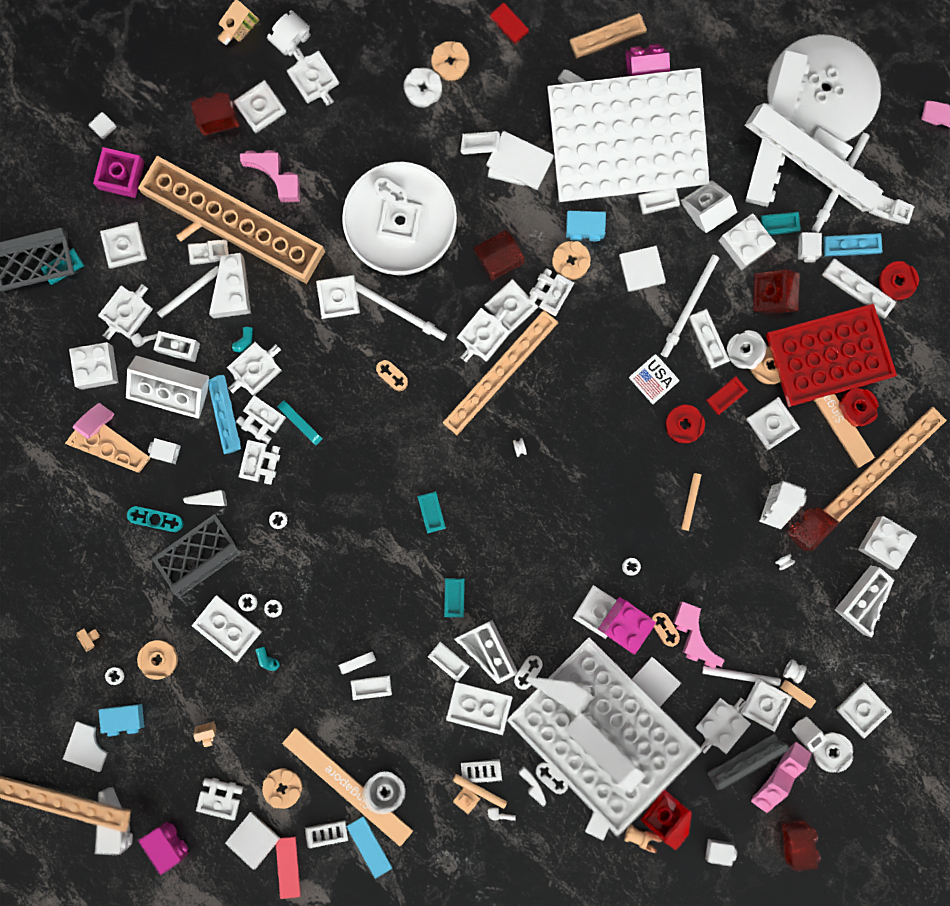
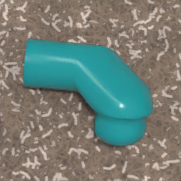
M243 327V337L232 344L233 351L241 353L252 345L253 328Z
M265 647L255 649L261 667L269 671L278 669L279 661L268 657Z

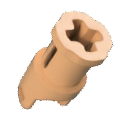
M632 824L629 825L624 837V841L634 842L640 848L656 853L657 850L653 846L648 845V842L650 840L662 842V839L657 835L636 829Z

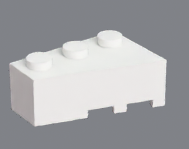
M241 253L222 255L209 315L213 318L249 314L251 310L244 257Z
M785 482L772 485L759 522L782 529L799 510L800 506L803 507L807 497L804 495L806 490Z
M870 566L835 611L863 635L872 638L874 626L880 618L881 614L879 613L883 603L887 600L894 579L880 567Z
M493 620L455 638L497 683L507 680L518 673Z

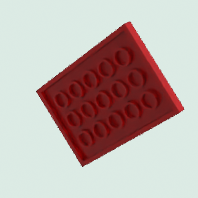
M874 304L766 334L788 407L897 376Z

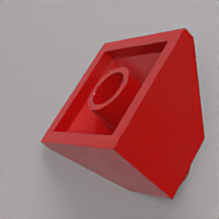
M663 790L640 821L666 844L677 850L689 835L692 812L666 790Z

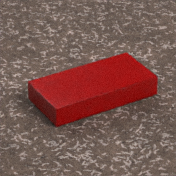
M505 3L490 15V18L514 44L529 32V29Z
M735 376L707 399L706 402L719 415L748 390Z

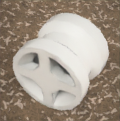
M791 659L784 670L783 676L792 678L798 684L806 672V666L798 665L795 660Z

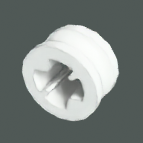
M520 438L519 441L513 440L517 457L520 454L526 455L523 439Z
M280 511L271 514L269 518L270 525L276 529L283 528L287 524L286 514ZM276 515H279V517H283V521H281L280 526H278V523L275 524L273 521L276 519Z
M788 554L775 563L780 565L779 570L781 571L794 564L795 561L791 560V554Z
M635 558L626 559L622 564L623 572L627 575H636L640 571V562ZM628 562H630L631 564H636V567H634L636 570L634 572L632 570H627L626 566H629L627 565Z
M252 594L242 595L239 599V606L244 611L254 610L257 606V599ZM250 597L253 605L246 608L243 600Z
M276 600L268 601L264 607L266 615L273 618L279 616L282 612L280 602ZM270 604L278 605L279 608H276L278 609L276 614L274 612L269 613L268 610L270 608L268 606Z
M118 667L110 668L105 674L106 681L111 685L120 684L124 679L123 671ZM114 670L120 676L119 680L116 679V682L112 681L113 678L110 677V673H114Z

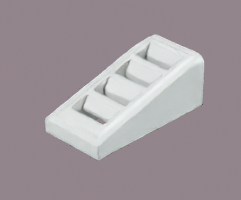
M223 490L190 496L184 499V503L227 505L225 491Z
M499 759L461 763L462 777L472 783L502 780ZM494 765L495 775L491 776L490 766ZM479 766L480 777H476L475 767ZM482 766H486L487 776H483ZM467 767H471L472 778H468Z
M345 821L305 827L308 848L348 841ZM337 826L340 828L341 837L337 838L336 833ZM328 828L332 830L333 839H329ZM322 829L324 831L325 840H321L320 830ZM312 831H316V842H313Z

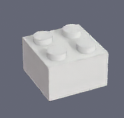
M751 214L733 227L719 240L741 271L772 249L776 244L754 214Z
M106 342L69 349L75 387L87 389L119 383L114 350L111 344Z
M880 516L874 521L858 550L887 568L898 570L917 536L886 517Z

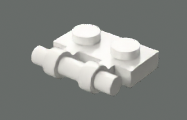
M545 269L543 274L539 275L535 288L531 289L528 302L534 304L537 299H540L542 302L539 307L556 316L574 283L557 274L554 280L550 278L552 271ZM545 285L550 286L547 294L542 291Z
M253 396L243 410L249 415L248 418L245 420L240 416L236 423L242 426L241 429L244 431H249L255 435L257 440H262L268 444L272 438L266 434L267 431L270 429L276 433L286 417L256 396ZM254 420L263 424L261 429L252 425Z
M248 440L239 478L259 482L260 475H265L264 483L271 485L276 475L274 471L276 463L280 458V455H278L280 447L273 446L271 453L266 452L267 444ZM264 458L269 459L267 470L262 469Z
M205 778L203 785L210 787L209 792L201 791L196 811L235 820L240 800L234 799L233 794H242L243 787L236 785L234 782L225 783L217 778ZM216 790H225L227 794L226 796L217 795Z

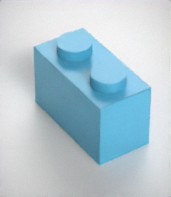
M567 211L566 238H570L572 241H580L582 238H589V241L604 239L606 212Z
M142 704L99 710L101 733H107V736L119 735V731H127V734L138 733V729L144 727Z

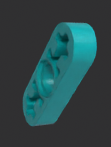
M284 400L277 406L315 445L322 440Z
M137 506L130 508L127 512L128 520L134 524L170 532H178L184 525L183 519L174 514ZM139 510V514L146 515V511H148L146 523H144L145 519L137 518L135 521V517L132 514ZM153 514L160 516V522L157 525H153L150 521ZM176 518V522H179V525L175 526L174 529H172V525L166 523L165 527H162L165 520L173 521Z

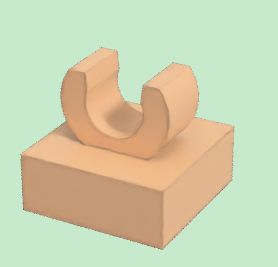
M83 629L77 632L76 636L87 652L94 647L92 641L99 638L100 635L96 629L88 634Z
M214 721L195 726L193 734L195 741L202 740L204 747L212 745L216 732Z
M463 788L453 802L469 814L480 800V797L474 792Z

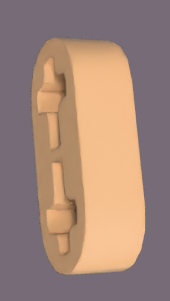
M386 360L378 363L377 373L396 391L406 389L408 386L407 377L399 369ZM389 365L388 369L392 374L388 375L386 372L382 374L381 366L386 367ZM395 376L398 379L403 378L402 382L404 385L395 386L396 381L393 379V377Z
M655 613L651 618L655 622H657V616L665 618L663 624L666 628L663 629L659 624H655L653 627L662 642L667 646L677 645L680 636L669 617L664 613ZM666 630H668L670 634H675V637L673 638V643L671 641H666V638L668 637L665 632Z
M787 680L780 687V689L809 709L816 702V700Z

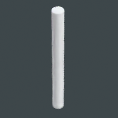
M216 266L159 310L157 312L161 318L166 316L216 277L219 268Z
M703 666L702 670L703 674L751 682H756L757 679H760L769 685L780 686L781 683L780 678L708 666Z

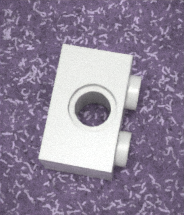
M158 331L154 350L161 354L195 362L200 344L196 340Z

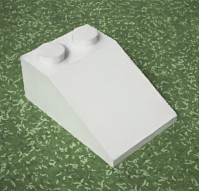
M528 677L526 680L577 715L583 714L593 698L589 694L591 690L580 682L576 685L573 682Z
M108 787L99 792L100 803L122 808L113 787ZM129 824L127 831L124 832L97 825L96 854H121L129 848L133 839Z

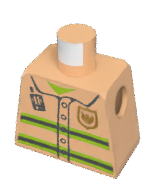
M234 0L219 22V25L224 30L218 39L225 45L233 37L241 41L259 19L242 3Z

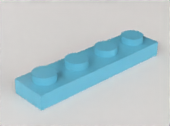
M218 375L209 379L208 386L224 454H229L240 450L241 446L225 376Z

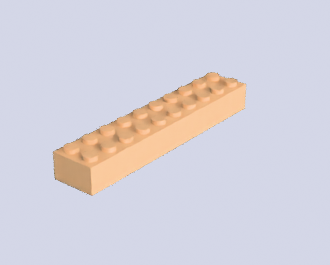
M159 156L155 158L138 187L145 196L306 284L325 253L323 246Z

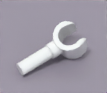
M137 333L131 337V340L136 347H140L147 341L157 339L158 333L143 338L140 333Z
M488 808V817L492 820H515V815L499 814L498 808Z

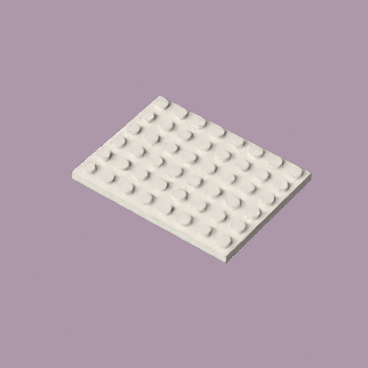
M700 68L547 86L559 202L709 184Z
M588 638L548 680L573 682L576 685L580 682L591 690L589 694L593 698L583 712V715L585 717L589 715L597 722L595 727L599 731L603 728L611 736L608 740L612 744L617 742L624 749L622 753L626 757L630 755L638 763L636 767L645 775L630 793L624 790L565 731L578 715L539 689L507 721L602 821L619 836L702 750Z

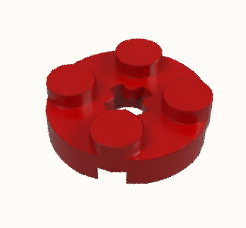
M902 261L889 264L879 275L881 291L894 300H904L910 297L919 284V276L915 268ZM896 276L899 279H903L901 286L895 283Z
M853 388L846 392L839 402V408L844 418L854 427L868 425L877 418L878 400L867 389ZM856 404H862V411L857 409Z
M681 405L674 408L666 419V429L669 437L679 443L686 444L697 440L705 428L703 416L696 407L691 405ZM684 419H687V423L690 424V427L683 429V426L680 425V422H683Z

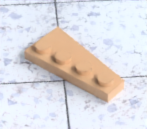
M105 424L101 426L98 433L89 439L75 430L65 443L138 473L141 472L151 458Z

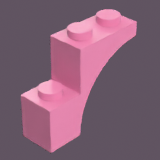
M267 150L264 153L246 151L245 154H240V162L243 166L257 168L273 179L276 183L281 202H300V179L293 172H285L281 175V158L278 153Z
M680 602L672 623L677 625L676 629L687 633L688 629L690 630L682 652L686 653V658L697 661L698 658L705 660L704 665L716 668V665L722 667L724 659L711 652L701 637L699 630L701 609Z
M797 742L790 746L789 750L784 753L775 771L753 796L751 802L768 813L789 795L794 779L806 769L812 753Z

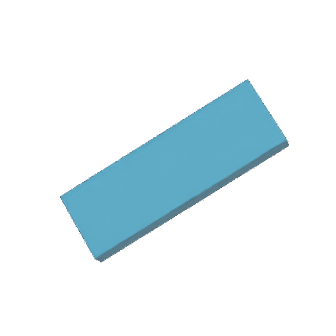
M881 233L823 237L824 257L882 253Z
M364 816L346 826L375 878L393 868Z

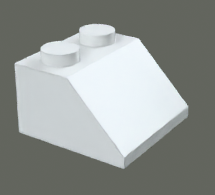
M712 180L709 184L700 187L681 200V203L695 224L705 233L737 213L732 196Z

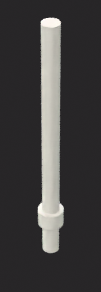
M867 133L861 135L848 160L849 166L852 168L870 137ZM832 190L823 209H820L816 216L817 220L811 230L814 233H819L823 223L827 222L830 216L829 212L839 195L834 190Z
M712 255L676 326L666 339L667 343L661 352L662 356L667 358L673 346L677 344L678 336L719 257Z
M356 282V288L359 293L422 328L423 332L428 335L432 334L443 341L446 338L447 334L435 328L434 324L421 320Z

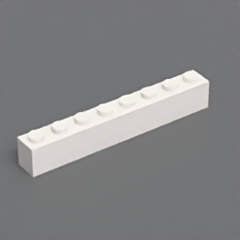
M786 51L771 106L775 108L778 114L788 117L794 125L796 118L792 117L794 110L798 111L801 100L797 99L798 93L803 92L805 81L802 80L803 74H808L811 62H807L808 55ZM763 138L746 202L768 207L769 202L774 201L776 191H773L774 183L778 184L781 173L777 171L779 165L783 166L786 155L782 154V152Z
M763 103L758 105L745 124L747 128L862 212L872 210L881 196L883 190L878 187L879 185L876 182L865 178L861 171L854 170L846 160L839 159L834 155L833 150L820 145L818 139L808 136L803 128L793 125L788 117L778 114L770 104Z

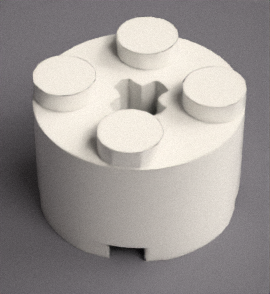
M290 10V15L284 14L273 26L272 30L274 33L272 36L268 34L267 39L284 55L292 56L293 51L298 49L296 45L300 41L305 42L310 33L309 25L295 12Z
M390 772L377 773L366 782L363 789L365 805L370 811L377 814H387L397 809L405 796L403 782ZM382 788L385 792H388L385 798L379 793L382 791Z

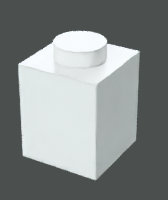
M802 232L798 237V259H804V262H815L821 256L822 233Z
M154 439V442H151L149 445V457L176 464L181 446Z
M807 716L803 720L798 721L792 728L796 737L811 753L826 741L823 733Z
M708 839L705 859L711 863L732 866V861L736 860L737 850L734 849L735 846L730 842Z

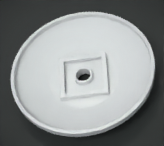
M832 35L806 37L785 49L776 60L769 75L767 87L769 104H772L785 52L790 51L808 55L807 62L811 63L808 74H803L802 80L805 81L803 92L798 93L797 99L801 100L798 111L794 110L792 117L796 118L794 125L803 128L810 137H812L819 126L844 142L861 133L876 114L881 94L878 72L869 56L854 43ZM821 84H829L831 90L828 92L824 91L821 88Z
M392 162L371 169L353 185L343 208V229L351 249L366 265L386 274L407 275L430 267L447 251L456 230V207L448 187L432 171L413 163ZM380 178H386L402 188L408 196L407 204L403 207H396L381 198L375 191V182ZM387 184L379 185L381 192L382 190L390 192L386 187ZM394 193L392 194L396 197V202H398L399 200L403 201V194H400L399 196H397ZM398 216H403L406 219L403 225L395 223V219Z

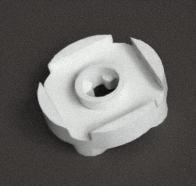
M416 68L407 76L404 90L412 104L419 107H427L440 98L442 84L439 75L427 68ZM422 83L426 84V86L428 87V89H424L423 92H421L420 88L418 87L419 85H422Z
M748 330L731 338L727 346L729 359L735 366L744 369H754L763 360L767 345L757 332ZM748 346H750L751 350L747 353H744L743 348H748Z
M829 732L823 734L826 741L812 752L815 762L819 767L828 772L844 771L853 760L851 742L845 736L838 733ZM836 747V748H837L836 753H837L838 755H837L836 757H834V756H831V757H830V756H829V753H830V752H829V749H830V748L834 749V748Z

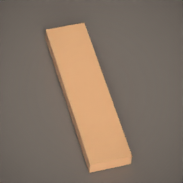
M639 13L570 39V43L576 58H580L646 33L647 30Z

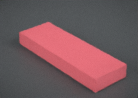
M296 836L283 837L276 843L280 899L296 898L301 896Z

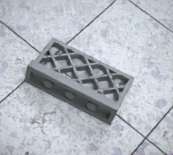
M58 228L0 242V257L6 256L10 259L5 268L0 266V269L3 270L2 273L0 271V291L75 274L67 241L69 239L67 231L63 228ZM63 242L64 249L60 255L52 251L56 244ZM43 247L47 250L43 258L39 259L34 256L36 250ZM21 252L28 254L23 264L15 260ZM50 253L58 257L53 266L45 262ZM32 257L40 261L34 271L26 267ZM61 260L67 262L68 270L60 272L56 269ZM13 262L21 265L16 275L8 271ZM43 264L51 268L45 276L38 274ZM25 268L32 272L28 280L19 278ZM6 273L14 277L10 284L3 285L2 279Z
M214 514L154 556L152 560L170 586L173 595L181 597L240 555L242 551L235 544L217 515ZM215 521L218 525L217 532H207L208 525ZM196 533L203 534L200 545L191 543L192 537ZM206 535L216 536L213 547L204 545ZM219 537L226 538L230 543L225 548H217ZM181 544L187 545L185 556L175 555L177 547ZM191 546L200 547L198 558L188 557ZM203 548L213 549L212 556L208 560L201 559ZM164 556H171L169 567L162 566L159 560ZM175 557L184 559L182 569L173 568ZM188 559L197 561L196 568L192 571L186 570ZM172 570L181 572L180 579L175 583L170 579Z
M773 733L711 769L707 774L715 788L721 790L788 751L789 748L787 744L779 741Z

